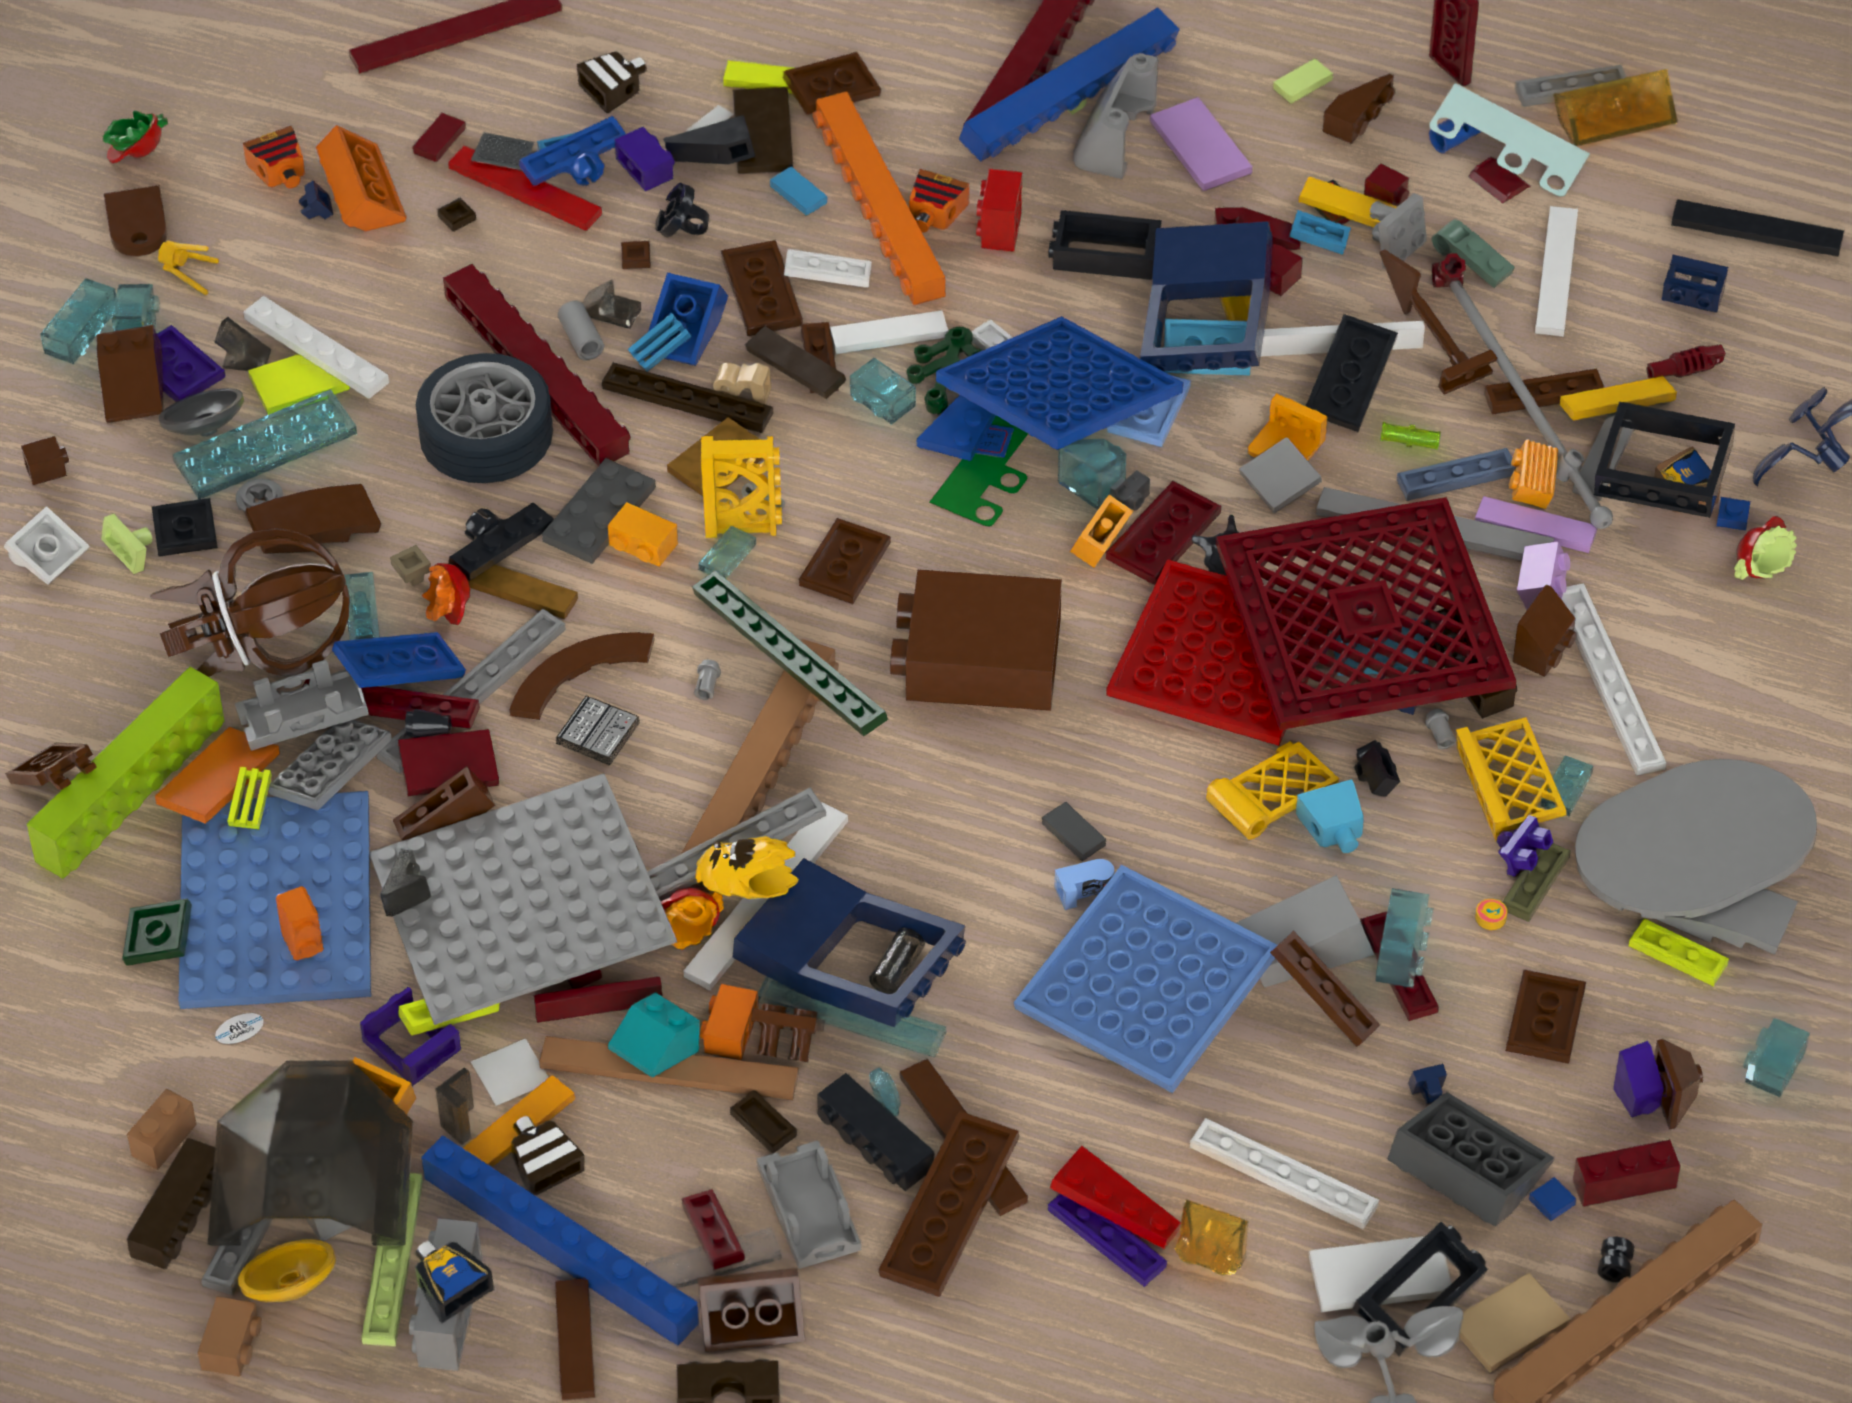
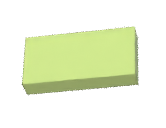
M1314 58L1274 81L1273 89L1292 104L1332 81L1333 73Z

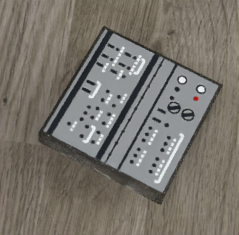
M586 695L556 736V744L611 765L640 724L639 716Z

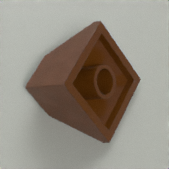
M1660 1039L1656 1042L1654 1057L1664 1088L1661 1109L1670 1130L1677 1127L1697 1098L1699 1084L1703 1083V1073L1701 1066L1695 1064L1691 1052L1664 1039Z

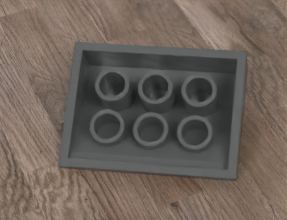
M1446 1092L1397 1130L1387 1160L1398 1166L1402 1171L1421 1180L1428 1187L1447 1196L1455 1204L1463 1206L1476 1214L1481 1220L1496 1227L1513 1213L1551 1166L1555 1157Z

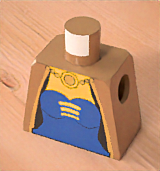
M1692 446L1658 464L1655 468L1654 477L1706 487L1711 469ZM1719 489V492H1718V495H1717L1715 504H1718L1719 495H1720V489ZM1699 501V504L1706 505V502Z

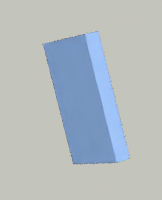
M1173 376L1184 382L1183 393L1107 427V432L1162 447L1187 396L1191 380Z

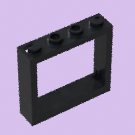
M1619 401L1595 474L1594 495L1711 518L1733 447L1735 423ZM1622 428L1718 445L1719 448L1707 486L1701 487L1609 469ZM1604 483H1609L1610 487L1604 486ZM1699 501L1706 502V505L1699 504Z

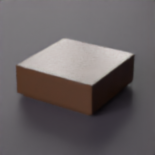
M649 241L621 242L622 269L651 268Z

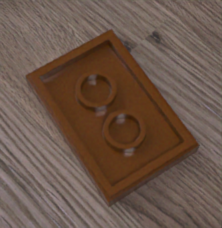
M858 52L789 69L783 73L784 81L806 115L816 112V100L848 92L852 102L855 103L880 96L881 93L880 86Z
M837 518L800 576L799 586L854 604L889 547L891 536Z
M1523 969L1506 1051L1569 1064L1586 982Z

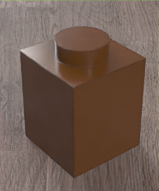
M55 436L21 446L25 467L32 485L67 476L65 464L69 463L65 446L59 447Z

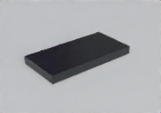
M1344 314L1306 407L1326 415L1328 422L1359 432L1397 340L1398 333Z

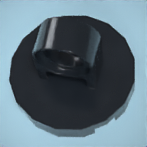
M679 183L671 190L665 199L669 201L666 210L660 209L655 227L657 232L665 237H671L679 228L693 235H702L708 230L710 215L701 207L693 204L695 193L693 187ZM690 219H700L703 223L694 224Z

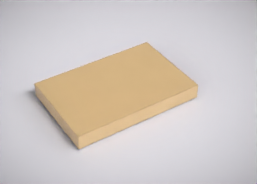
M1527 1273L1463 1311L1459 1338L1491 1373L1543 1342L1551 1333L1563 1330L1567 1327L1570 1318L1530 1273Z

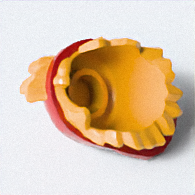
M685 888L672 893L669 899L660 901L676 936L677 942L672 944L676 949L683 950L690 944L698 945L704 936L712 934V928L718 922L720 912L724 909L722 894L716 892L708 894L698 888Z

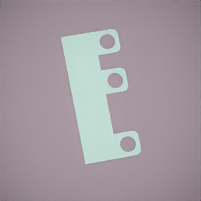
M1456 83L1429 124L1431 130L1452 139L1457 135L1463 123H1466L1505 143L1506 146L1499 155L1497 163L1515 174H1522L1532 158L1547 165L1548 168L1539 184L1543 189L1560 197L1567 193L1590 153ZM1440 118H1448L1453 121L1454 129L1450 132L1441 131L1437 126V121ZM1509 153L1519 155L1522 159L1521 166L1516 168L1508 166L1505 162V156ZM1552 175L1561 177L1565 183L1564 187L1560 190L1550 188L1547 184L1548 177Z

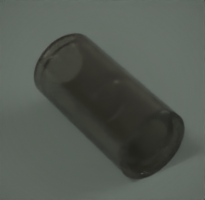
M909 928L898 929L869 976V982L874 989L886 994H894L901 987L925 947V941L919 933Z

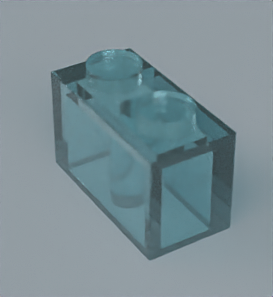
M153 284L118 285L112 312L113 331L153 325L156 328L155 312H159L160 303L159 296L154 295Z
M872 358L850 375V396L857 403H862L873 411L877 417L883 418L891 425L916 407V386L876 358Z
M373 572L345 574L344 577L350 595L349 618L347 621L349 639L380 638Z
M1774 1018L1768 1029L1762 1028L1757 1038L1756 1045L1758 1047L1756 1051L1750 1050L1743 1064V1068L1747 1069L1745 1083L1781 1097L1806 1053L1810 1033Z

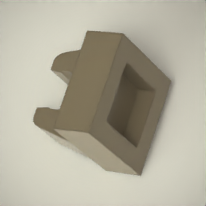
M417 545L390 557L391 565L405 583L410 582L412 586L423 582L424 575L431 572L429 571L431 563Z

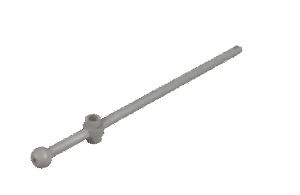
M1459 280L1451 281V290L1488 349H1492L1497 356L1498 365L1545 440L1552 448H1558L1556 478L1562 482H1567L1569 478L1571 479L1591 511L1590 521L1597 529L1609 527L1613 521L1611 510L1600 505L1579 472L1582 469L1581 464L1585 460L1583 455L1575 449H1571L1567 453Z

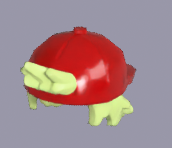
M1773 516L1763 527L1750 529L1740 540L1736 551L1735 578L1741 580L1747 576L1758 579L1763 577L1772 578L1773 574L1783 572L1785 567L1791 566L1796 550H1794L1797 547V544L1794 542L1796 536L1793 535V530L1787 531L1786 525L1780 517Z

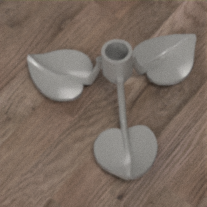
M1441 1306L1425 1309L1414 1314L1405 1324V1332L1410 1339L1400 1336L1397 1331L1390 1333L1388 1327L1382 1322H1372L1369 1324L1365 1319L1358 1316H1343L1331 1320L1315 1321V1336L1326 1360L1336 1367L1350 1368L1357 1365L1361 1360L1362 1352H1370L1378 1359L1388 1388L1389 1397L1384 1395L1377 1396L1370 1400L1369 1403H1417L1414 1397L1407 1393L1395 1396V1389L1385 1358L1390 1357L1396 1347L1395 1341L1406 1346L1415 1345L1416 1350L1423 1357L1436 1358L1447 1354L1458 1341L1463 1311L1458 1307Z

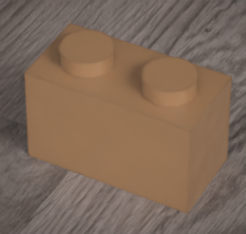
M166 1088L127 1133L131 1156L158 1170L197 1125L193 1103Z
M216 1297L198 1349L201 1370L241 1376L244 1364L249 1365L251 1361L253 1337L259 1336L262 1325V1318L258 1317L255 1303Z

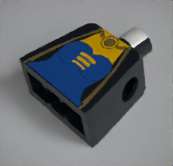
M426 1241L417 1248L415 1254L420 1259V1262L415 1266L417 1283L441 1323H444L494 1290L493 1276L490 1268L458 1243L450 1242L438 1250L431 1241Z

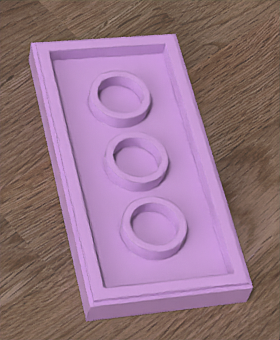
M1199 97L1150 115V123L1203 191L1252 173V165Z

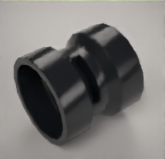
M1623 1237L1605 1238L1602 1241V1258L1599 1260L1597 1271L1599 1276L1606 1281L1619 1283L1625 1277L1630 1278L1632 1268L1630 1261L1634 1256V1244Z

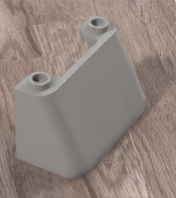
M1146 54L1131 56L1101 92L1074 148L1073 162L1076 167L1123 179L1127 170V162L1125 161V133L1129 120L1135 121L1136 115L1141 111L1147 110V114L1151 115L1156 107L1158 57Z

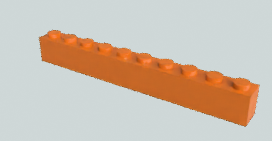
M848 92L817 99L816 112H813L815 126L822 129L824 143L826 146L831 147L835 164H840L845 183H850L854 200L860 202L864 219H869L873 237L875 239L879 238L883 256L890 259L892 273L895 277H899L903 294L909 296L913 305L945 297V275Z

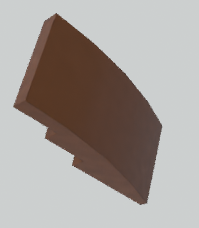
M362 484L330 486L302 491L246 508L245 511L253 531L275 528L293 530L311 537L320 544L349 542L351 534L378 533L381 527V522ZM273 543L260 546L263 554L312 552L296 545Z

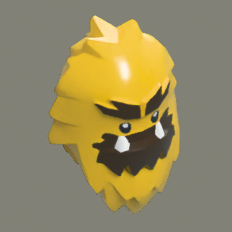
M766 836L741 839L733 843L715 842L696 863L695 878L697 882H703V885L708 890L726 896L734 895L747 899L778 897L788 893L789 888L795 886L799 881L796 876L790 874L792 869L785 866L784 861L795 857V851L788 848L785 841L771 839Z

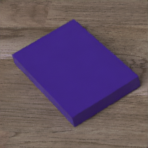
M172 325L157 333L162 345L163 392L175 402L201 393L226 377L225 370Z

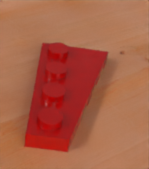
M1083 1145L1080 1146L1055 1175L1050 1185V1189L1162 1249H1165L1175 1237L1181 1225L1178 1219Z

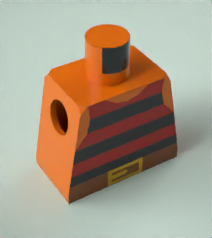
M292 126L243 143L247 166L268 187L284 183L287 188L292 189L299 185L300 177L305 174L303 155Z
M920 169L910 195L909 209L922 233L927 232L930 226L942 230L947 229L969 204V183Z

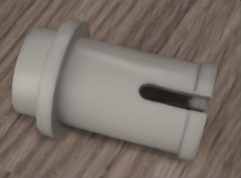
M704 660L697 667L699 676L694 694L699 699L708 700L714 696L716 679L720 677L721 669L716 661Z
M1434 709L1426 715L1425 724L1427 728L1432 730L1438 748L1448 749L1456 741L1448 724L1449 716L1442 709Z

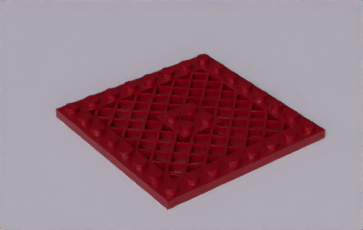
M1447 497L1216 537V547L1279 730L1516 688L1517 680ZM1411 537H1414L1423 543L1418 547L1408 541ZM1385 542L1394 546V549L1390 552L1381 548L1380 545ZM1430 545L1433 553L1427 551ZM1356 547L1365 551V554L1361 557L1352 553L1351 550ZM1401 551H1404L1413 557L1408 561L1398 555ZM1327 552L1337 558L1334 562L1323 558V554ZM1372 556L1384 560V562L1379 566L1369 560ZM1295 558H1301L1308 563L1305 567H1302L1293 562ZM1420 559L1431 564L1429 570L1417 565ZM1343 561L1355 565V567L1350 571L1340 565ZM1266 563H1272L1279 568L1276 572H1273L1264 567ZM1391 564L1403 570L1400 575L1388 570ZM1314 566L1326 570V572L1321 576L1311 570ZM1438 569H1440L1442 576L1436 574ZM1365 570L1374 576L1369 580L1359 575L1360 572ZM1288 571L1297 575V577L1292 581L1284 577L1283 574ZM1411 573L1421 578V581L1417 584L1407 579V577ZM1336 575L1345 581L1340 585L1330 580L1331 577ZM1262 578L1268 581L1265 586L1263 584ZM1307 580L1316 586L1311 590L1302 586V582ZM1386 581L1392 583L1390 588H1388ZM1430 582L1440 587V589L1436 593L1426 588V585ZM1278 585L1287 591L1284 595L1273 591V587ZM1400 587L1411 592L1408 598L1396 593ZM1323 588L1327 590V597L1320 594ZM1447 591H1448V593H1449L1450 599L1447 598V597H1444V595L1447 593ZM1296 594L1305 598V600L1300 604L1292 600L1291 597ZM1418 596L1430 601L1427 607L1415 602ZM1270 601L1276 604L1273 609L1271 607ZM1312 603H1315L1324 609L1319 613L1309 607ZM1395 604L1401 606L1398 612L1395 607ZM1437 605L1449 610L1446 616L1434 611ZM1283 608H1286L1295 614L1292 618H1289L1280 612ZM1365 608L1372 613L1362 615L1357 610ZM1408 610L1420 615L1417 621L1405 616ZM1331 611H1332L1334 620L1328 617L1329 614L1331 613ZM1455 615H1457L1459 622L1453 620ZM1304 617L1314 623L1311 627L1299 623V620ZM1428 619L1439 626L1434 630L1423 624ZM1278 624L1284 627L1281 633ZM1320 626L1332 631L1329 637L1317 631ZM1402 627L1410 630L1407 635L1402 634ZM1447 628L1458 635L1453 639L1442 633ZM1291 631H1294L1303 637L1300 641L1288 637ZM1416 634L1428 638L1426 644H1423L1413 638ZM1339 635L1341 636L1343 643L1336 640ZM1464 638L1466 639L1468 646L1461 643ZM1387 639L1399 644L1396 650L1384 644ZM1312 640L1322 646L1317 651L1307 646V644ZM1435 643H1438L1448 649L1445 653H1442L1432 647ZM1358 644L1370 649L1367 655L1355 650ZM1286 647L1293 650L1289 656ZM1406 648L1418 653L1415 659L1403 653ZM1331 649L1341 655L1336 660L1326 655V653ZM1454 652H1457L1467 658L1464 662H1460L1451 656ZM1379 653L1389 659L1384 664L1374 659L1375 655ZM1301 654L1311 659V661L1306 665L1296 660L1297 657ZM1425 657L1437 662L1434 668L1422 663ZM1349 658L1360 664L1354 669L1344 663ZM1398 662L1408 667V669L1403 673L1393 668L1394 664ZM1320 663L1330 668V670L1325 674L1316 670V666ZM1368 667L1378 672V675L1373 678L1363 672ZM1294 671L1301 674L1298 679H1296ZM1338 672L1349 677L1346 683H1343L1334 677ZM1307 678H1310L1320 684L1315 689L1305 684Z

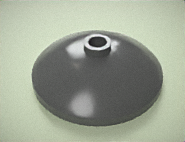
M233 388L201 392L167 407L159 415V422L162 428L173 433L183 435L201 434L203 437L215 434L218 428L227 424L238 413L244 403V397L240 390Z

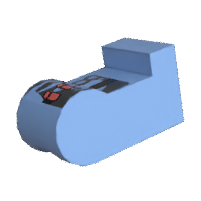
M1095 859L1055 869L1054 887L1064 909L1068 910L1077 907L1078 899L1098 895L1114 875L1115 870L1112 863L1105 859Z

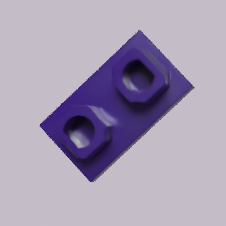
M1528 815L1518 829H1515L1513 832L1503 831L1497 838V843L1500 846L1498 853L1508 866L1506 870L1507 875L1516 877L1521 869L1532 871L1538 861L1536 848L1548 850L1553 844L1550 830L1539 827L1535 816Z

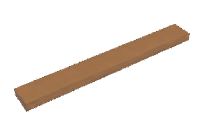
M550 1036L545 1037L539 1061L541 1069L747 1095L755 1090L763 1097L787 1100L794 1099L799 1075L797 1067L692 1055L652 1078L610 1051L608 1044Z

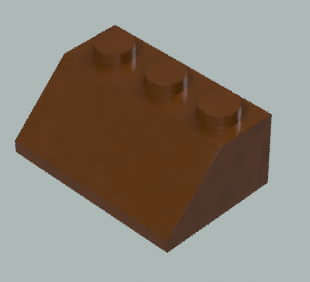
M797 1268L698 1278L705 1352L805 1342L800 1280Z

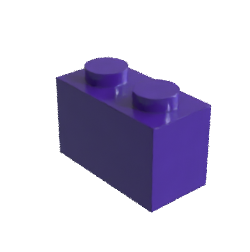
M643 126L615 139L616 160L645 192L674 179L673 166L675 161L669 151H665L660 146L656 136L651 135Z

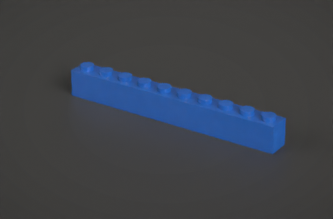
M1159 8L1152 10L966 121L959 140L980 162L990 156H997L1006 146L1010 144L1013 146L1026 134L1037 132L1043 124L1048 121H1055L1068 109H1075L1084 99L1095 97L1101 89L1109 84L1131 56L1146 54L1157 57L1162 52L1168 53L1177 43L1176 37L1180 28Z
M442 1135L422 1156L425 1180L575 1279H587L590 1289L675 1345L679 1346L699 1324L697 1301Z

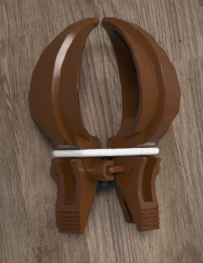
M278 528L253 531L235 541L223 557L220 572L216 571L212 575L211 570L208 569L199 579L192 583L170 586L151 594L152 599L199 605L202 612L168 623L170 629L160 633L168 657L213 643L215 651L197 669V671L208 677L222 671L233 670L242 672L250 662L263 671L278 676L303 673L312 668V664L323 661L332 652L334 642L340 641L344 634L350 609L348 586L337 560L323 545L311 537L293 530ZM273 543L296 545L316 553L329 564H295L272 570L257 577L244 587L241 595L233 599L237 591L235 581L237 562L244 552L256 546ZM342 592L343 601L339 621L331 635L316 649L301 657L284 659L271 656L258 644L256 638L269 639L281 636L308 624L330 608ZM201 625L203 632L197 634L195 627Z

